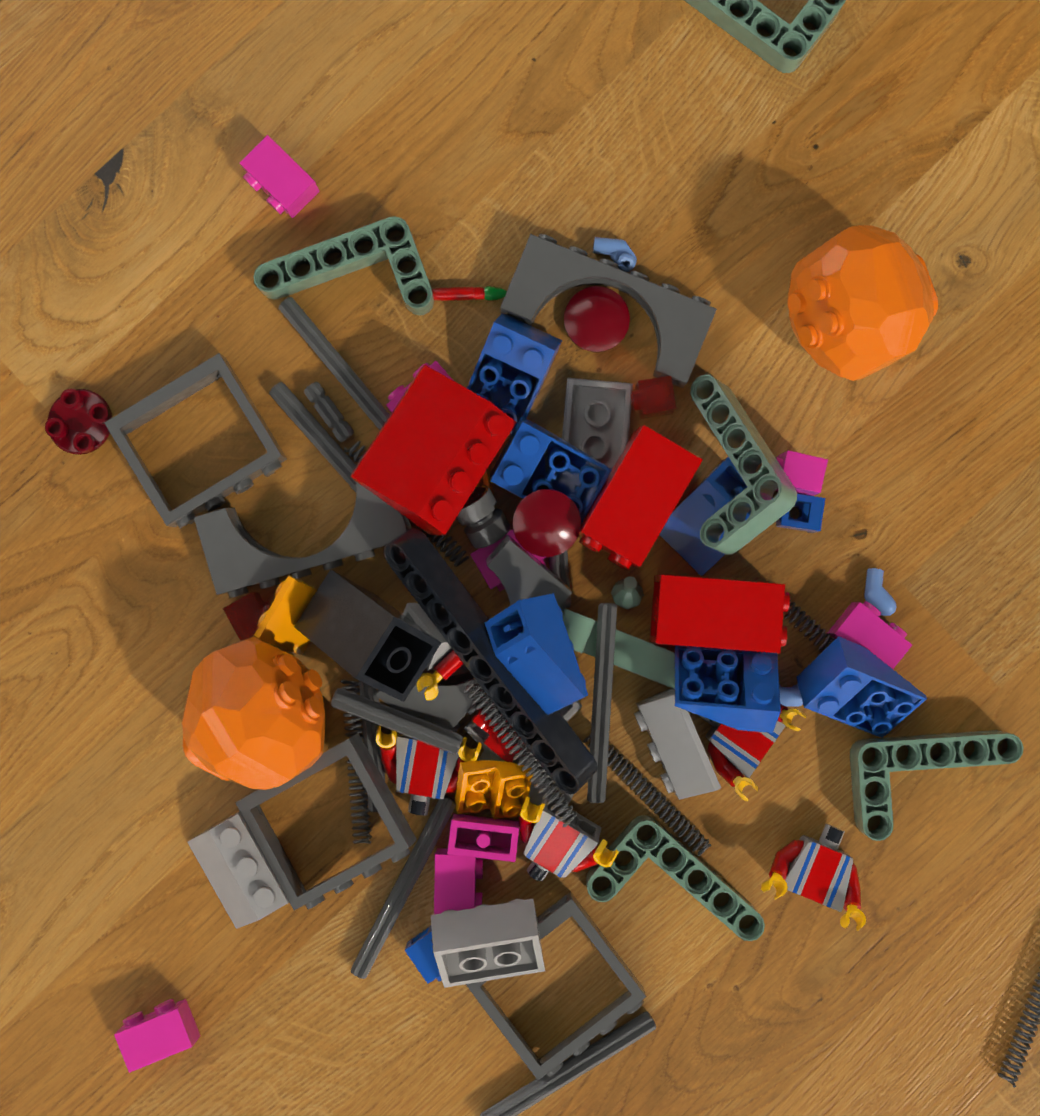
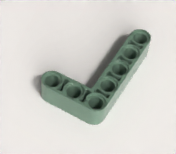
M758 0L684 1L772 67L782 73H791L801 65L838 16L846 0H834L835 4H829L825 0H809L791 24L780 18ZM738 9L744 16L736 17L730 10ZM803 23L813 24L816 30L806 29ZM757 29L767 30L770 36H761ZM790 48L794 50L797 56H788L783 49Z
M396 216L388 217L265 262L257 267L253 276L254 283L263 295L275 300L389 259L405 305L412 314L420 316L429 313L435 302L409 226L405 220ZM393 230L404 232V237L398 242H392L387 239ZM363 241L373 243L372 249L367 253L357 252V246ZM334 252L342 254L341 260L337 264L329 265L326 263L329 254ZM410 260L415 262L416 266L410 273H403L399 271V266L402 262ZM304 263L310 265L308 274L305 276L295 275L296 268ZM278 275L279 281L276 286L271 288L264 286L267 277ZM416 291H424L428 294L427 299L421 304H414L410 301L411 295Z
M705 374L696 378L692 383L691 397L747 485L745 490L708 518L700 529V538L705 546L729 555L740 550L790 511L797 501V491L732 390L713 376ZM762 463L760 469L756 472L757 467ZM778 489L777 495L772 499L773 493ZM751 510L749 518L745 520L747 513ZM724 531L723 538L719 541L720 535Z
M564 609L562 612L563 621L569 639L573 643L574 650L595 657L597 621ZM616 629L614 665L675 689L674 652Z
M998 730L869 738L856 741L850 749L854 820L857 829L875 841L885 840L891 835L893 831L890 772L1011 764L1021 758L1024 749L1023 743L1016 735ZM1002 739H1005L1007 741V750L1000 755L997 746ZM972 741L974 743V752L969 757H966L963 752L964 746L967 742ZM939 743L941 754L938 758L932 760L930 749L934 744ZM906 745L908 756L905 760L898 762L896 752L899 747ZM872 747L875 751V758L871 763L865 764L862 759L863 752L867 748ZM876 781L878 786L876 794L872 797H866L865 787L868 783ZM879 815L880 824L878 828L872 831L868 830V820L872 816Z
M640 815L634 818L608 848L611 851L616 849L619 852L623 850L629 851L632 854V859L627 865H618L615 861L611 867H603L597 864L592 866L586 874L585 882L588 894L597 902H607L620 891L649 857L741 939L754 941L761 937L764 932V920L754 906L654 818L648 815ZM643 825H650L654 828V834L648 840H640L636 836L638 829ZM667 848H677L679 856L675 861L665 862L662 860V854ZM694 870L704 872V878L698 884H690L688 882V876ZM605 876L610 880L608 888L602 891L594 889L592 886L594 879ZM722 892L729 894V900L724 906H715L713 904L717 894ZM746 915L754 916L752 926L746 929L739 927V921L742 917Z

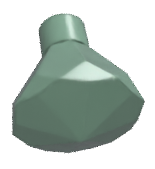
M628 576L615 583L611 595L616 605L630 609L639 606L644 593L636 579Z

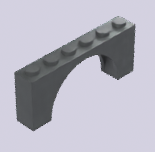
M530 234L500 307L501 314H507L532 326L543 307L554 297L566 290L582 285H604L618 289L637 301L653 324L658 349L653 376L684 388L717 310L710 306L711 302L699 296H692L691 299L681 295L678 288L663 283L659 286L649 282V277L640 272L631 271L629 274L619 270V266L610 260L600 259V261L589 258L587 257L588 253L578 247L570 246L567 249L557 245V240L548 235L539 234L537 237Z
M356 482L355 508L345 531L325 550L309 557L298 558L274 553L259 544L244 528L235 508H223L194 517L216 594L228 593L229 599L249 593L247 587L258 583L261 589L280 584L279 577L291 574V577L299 579L312 575L310 568L323 565L324 571L343 566V558L355 556V560L360 561L374 557V549L386 546L392 540L411 529L410 521Z
M508 534L487 557V566L496 574L505 587L510 606L518 600L554 593L561 611L570 603L571 598L569 596L572 591L569 586ZM470 671L450 676L446 681L442 678L437 683L439 693L433 700H426L424 692L427 687L418 692L417 684H415L404 702L376 689V696L391 708L455 733L460 728L461 724L459 721L465 714L471 715L477 710L476 707L482 702L481 700L476 704H472V701L478 696L468 698V695L473 690L464 693L465 688L469 684L475 685L478 683Z

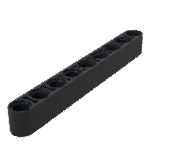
M411 528L392 540L384 547V557L389 566L555 785L566 794L577 793L597 772V762L560 712L556 711L547 715L495 656L485 626V622L489 620L426 535L416 528Z

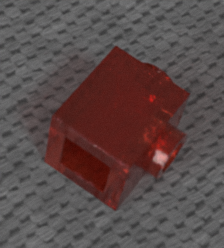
M671 376L639 380L636 383L635 390L631 391L633 410H638L640 419L671 415L677 409Z
M251 592L222 609L241 641L254 636L258 629L259 618L265 611L269 610L271 603L269 601L264 602L259 592Z

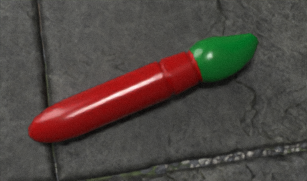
M487 286L485 288L440 287L432 289L434 300L437 301L483 299L496 301L504 298L507 293L506 290L495 286Z

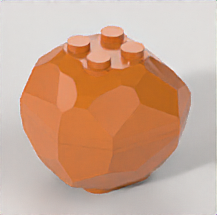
M857 225L848 227L797 262L791 273L787 304L791 327L798 342L819 366L852 381L863 379L914 352L938 310V298L923 258L915 254L912 248L896 233L875 226Z
M255 636L212 652L203 658L193 671L182 720L183 751L187 759L195 766L222 780H231L252 789H271L290 781L310 768L323 754L325 710L320 689L322 686L320 675L313 669L309 670L295 656Z

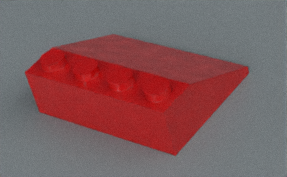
M423 365L350 477L430 535H446L515 426L516 421L490 401L427 365Z

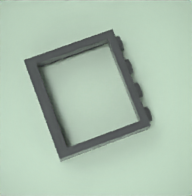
M220 353L104 422L164 523L170 527L178 526L181 529L187 524L194 523L195 515L205 509L208 512L217 509L226 502L224 499L226 496L234 491L236 494L245 492L254 485L252 480L262 474L268 477L276 473L275 471L282 467L281 463L287 460L228 360ZM222 377L267 450V453L172 510L127 434Z
M359 733L324 752L310 768L285 784L266 790L258 789L235 802L293 910L303 905L307 909L313 908L325 900L323 894L334 890L336 894L344 891L354 884L353 878L362 874L365 879L382 869L380 863L391 858L393 863L401 860L410 854L408 848L417 840ZM348 756L394 843L314 887L305 890L260 804L341 758Z
M571 891L537 917L540 940L573 916L626 986L627 992L538 1059L483 986L487 981L465 984L537 1080H540L545 1075L550 1077L557 1073L563 1066L565 1059L572 1054L578 1056L589 1047L591 1039L599 1033L605 1035L616 1026L618 1018L626 1012L629 1015L637 1011L642 1006L643 999L646 998L641 983Z

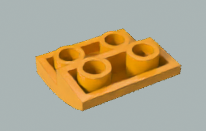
M288 575L286 580L277 587L275 599L269 610L265 611L259 618L258 629L254 636L287 651L303 655L310 640L294 626L318 589Z
M481 760L460 762L455 795L457 814L478 813L482 810L490 809L493 819L517 817L520 815L525 798L529 797L532 783L530 779L533 777V774L526 777V773L532 768L530 767L522 771L524 765L519 766L516 763Z

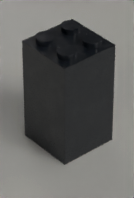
M331 569L294 626L355 679L402 702L406 700L441 645L439 640L379 596Z

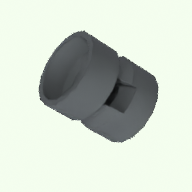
M486 485L475 487L456 517L459 524L466 525L464 532L472 546L476 549L496 543L511 528L503 511L499 508H494L497 500Z

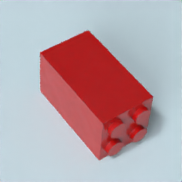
M645 425L636 429L584 518L578 535L581 537L579 543L594 552H600L601 549L610 554L607 560L623 569H629L630 566L641 567L700 466L702 459Z
M664 574L655 575L649 641L657 644L781 653V646H785L787 642V626H783V612H788L790 593L785 592L786 584Z

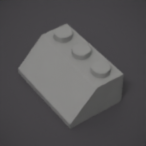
M670 688L636 703L639 711L634 713L635 719L641 732L647 730L652 742L647 744L654 762L661 761L666 773L660 776L668 794L674 792L680 800L721 789L689 712L675 706V689Z
M240 811L187 842L236 929L256 922L289 903Z
M515 899L509 903L485 904L472 909L460 911L447 910L441 914L431 915L433 953L444 988L545 971L533 899Z

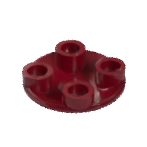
M601 286L588 287L577 292L568 302L564 313V325L570 339L579 349L591 352L607 351L617 346L627 334L630 324L629 310L623 298L615 291Z
M66 389L52 405L47 422L45 423V431L52 441L65 452L76 455L91 453L101 447L108 439L110 432L104 422L112 418V412L108 403L99 394L85 389Z
M539 489L527 495L518 504L513 516V531L519 544L531 554L541 557H553L567 551L577 540L581 528L580 513L575 503L567 495L551 489Z

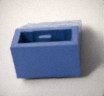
M502 313L492 325L467 389L490 401L516 421L515 426L510 432L511 435L521 416L527 419L562 340Z
M521 416L490 473V481L523 499L536 490L547 489V486L548 489L559 491L567 495L575 503L580 513L582 524L612 469L552 432ZM546 449L548 451L549 464L547 472L545 470L544 453Z
M729 457L725 458L673 510L659 534L700 576H703L725 555L702 543L700 529L703 523L747 488V485ZM751 510L747 513L745 520L749 518ZM724 531L720 535L719 541L723 538Z
M554 593L518 600L485 622L495 656L547 715L588 696L585 678L580 672L574 654V646L569 639L562 611L557 604Z
M839 636L796 677L804 708L881 738L927 700L924 693L867 648Z
M675 645L676 707L737 730L773 733L781 712L777 653Z

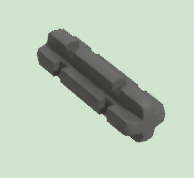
M318 382L310 384L304 390V393L311 403H315V409L328 427L333 428L332 432L340 442L350 438L354 433L353 429L347 421H343V415L330 397L325 396V390Z

